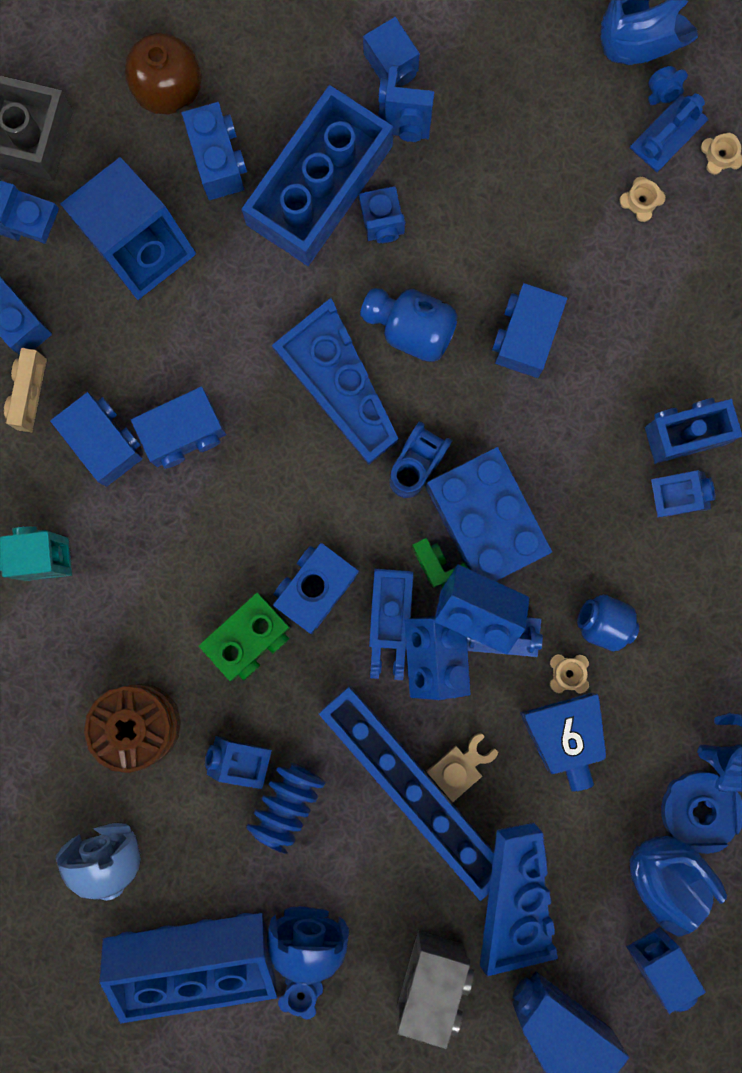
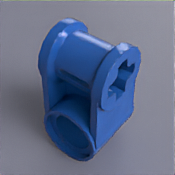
M420 421L407 439L402 453L393 465L390 475L392 491L402 498H411L422 490L433 470H436L452 443V440L449 438L443 440L424 429L425 424ZM403 470H411L417 475L418 482L411 487L403 486L399 483L397 474Z

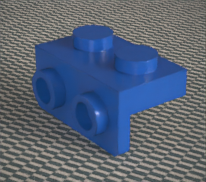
M390 65L388 79L381 78L378 117L394 126L393 135L399 136L404 141L417 142L421 138L429 139L434 91L397 87L398 66Z

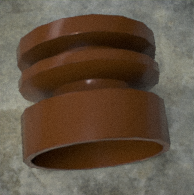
M134 684L109 690L93 703L86 715L84 735L88 750L98 763L112 771L131 773L151 766L171 752L179 738L181 720L177 705L166 692L153 685ZM134 720L136 725L133 731L136 734L127 737L124 734L127 727L123 722L126 723Z

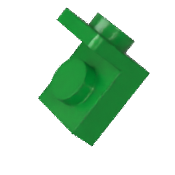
M427 538L413 544L411 548L432 589L439 585L443 588L455 568L447 572L443 571L441 566L447 564L437 543L430 545ZM466 562L461 564V566L469 569Z

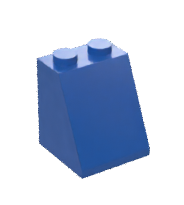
M121 157L60 203L77 227L137 300L196 255V252L166 206Z
M537 971L534 972L530 979L525 977L519 982L513 993L515 1000L512 1004L521 1028L545 1073H619L629 1059V1056L609 1026Z

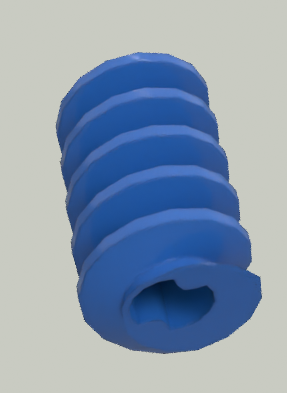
M290 762V768L278 767L276 770L284 779L282 783L270 781L269 786L277 793L275 797L263 795L261 798L269 809L267 811L255 809L253 814L261 821V824L254 825L248 823L246 829L259 842L284 854L288 852L283 845L291 846L296 840L291 831H301L303 827L302 821L297 816L308 817L311 810L305 802L313 803L318 798L317 793L311 787L323 788L326 783L318 775Z

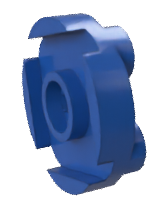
M706 771L688 772L678 779L671 781L667 786V791L663 796L661 804L663 824L669 835L685 842L696 852L704 854L723 850L728 846L727 843L733 839L734 835H738L742 829L741 796L737 791L722 792L717 790L715 784L720 776ZM704 801L705 806L712 808V814L706 815L705 822L700 823L698 817L693 815V809L698 806L699 802Z

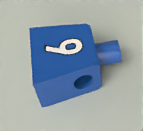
M587 693L520 712L522 720L547 771L551 774L566 771L572 792L593 787L594 782L589 764L606 759L598 694Z

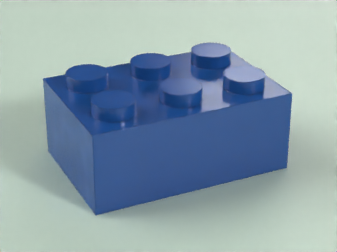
M498 447L427 482L426 490L463 562H466L469 570L497 581L552 553Z

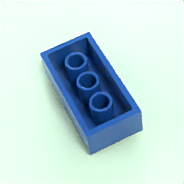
M329 85L241 210L246 226L309 267L393 147L394 126Z

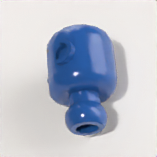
M373 288L366 295L360 311V316L367 323H380L386 326L384 336L389 345L426 362H435L443 356L452 339L458 319L457 312L451 305L415 289L405 290L395 300L390 298L383 289Z

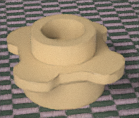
M732 133L720 134L714 140L712 138L705 139L701 144V151L706 154L708 160L706 168L711 174H719L721 170L727 168L738 169L741 167V144L736 135ZM719 151H724L725 156H720Z
M645 177L636 178L631 190L628 193H623L620 197L621 207L624 209L629 208L636 214L637 220L641 222L649 221L652 217V211L665 202L664 192L659 189L656 183ZM639 197H645L646 201L641 202Z
M557 654L551 658L550 666L553 668V679L550 681V687L554 692L562 693L564 690H575L581 694L587 691L589 682L587 681L586 668L589 666V661L585 656L577 655L574 658H564L562 655ZM568 670L573 672V676L570 678L566 676Z

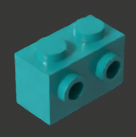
M35 526L13 528V535L0 537V571H2V577L31 581L72 576L68 537L49 532L48 530H37Z

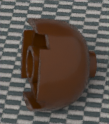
M153 33L144 36L133 45L126 58L125 76L130 92L142 108L152 113L168 115L176 113V109L182 108L186 104L189 106L201 89L202 74L196 55L184 40L172 34Z

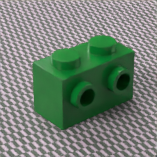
M257 592L198 647L229 681L235 680L238 676L245 681L261 666L257 662L261 655L267 650L273 655L289 641L290 638L286 633L291 629V626L262 594Z

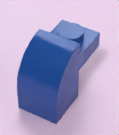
M0 181V235L19 241L20 236H24L46 244L59 210L57 205L21 192L14 184Z

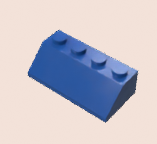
M242 913L232 918L220 920L204 919L195 924L176 927L162 926L157 930L138 933L123 932L118 936L103 938L100 985L119 1022L126 1023L276 999L277 989L274 968L268 954V930L263 914Z

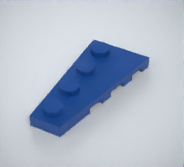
M535 823L497 830L480 967L486 976L558 959L557 949L552 943V935L555 934L554 923L549 917L548 905L551 904L550 891L545 886V876L548 872L543 832Z

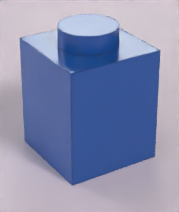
M396 17L363 36L364 55L380 80L381 78L388 79L390 65L398 66V86L408 84L416 76L419 70L420 53Z

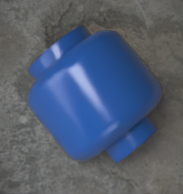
M605 594L596 596L593 600H587L578 615L577 624L581 629L582 637L589 643L614 652L623 649L627 644L634 642L639 633V623L637 622L634 607Z

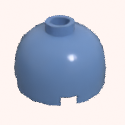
M112 823L93 828L101 835L83 841L79 834L62 846L57 853L56 861L60 875L66 886L79 897L95 900H112L121 895L135 878L141 860L138 842L130 826L122 823Z

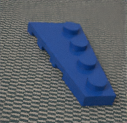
M332 298L272 344L273 350L368 465L398 442L399 438L370 382L362 361H360Z

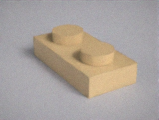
M21 348L19 359L16 358L12 365L11 375L14 386L12 396H8L5 401L4 416L7 418L6 424L20 431H33L47 360L37 350Z

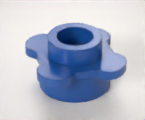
M673 66L663 67L656 71L648 83L652 94L648 97L649 103L655 105L660 102L670 103L684 93L682 86L683 82L688 78L687 72L685 70L677 71Z
M286 978L285 983L287 987L284 995L279 998V1008L283 1012H289L303 1019L313 1018L316 1014L315 1004L317 997L323 993V984L318 982L310 985H299ZM299 992L304 993L305 997L303 999L297 997Z

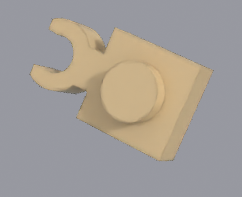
M481 732L475 734L469 740L467 751L462 753L455 745L426 770L452 802L482 777L475 767L480 763L487 764L492 762L498 755L495 748L485 755L477 752V744L485 738Z

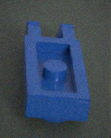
M374 569L369 647H372L370 678L379 679L381 674V648L396 649V660L393 663L394 680H403L406 649L404 619L411 617L413 571Z

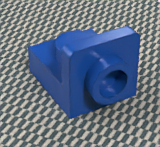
M396 186L359 193V202L368 241L377 240L378 243H389L398 239L399 235L405 234L404 215L401 214Z
M697 470L651 479L658 517L711 510L710 501L715 500V489L712 478H706L705 472Z
M216 736L214 744L208 748L206 753L205 766L207 768V775L218 782L263 789L272 750Z

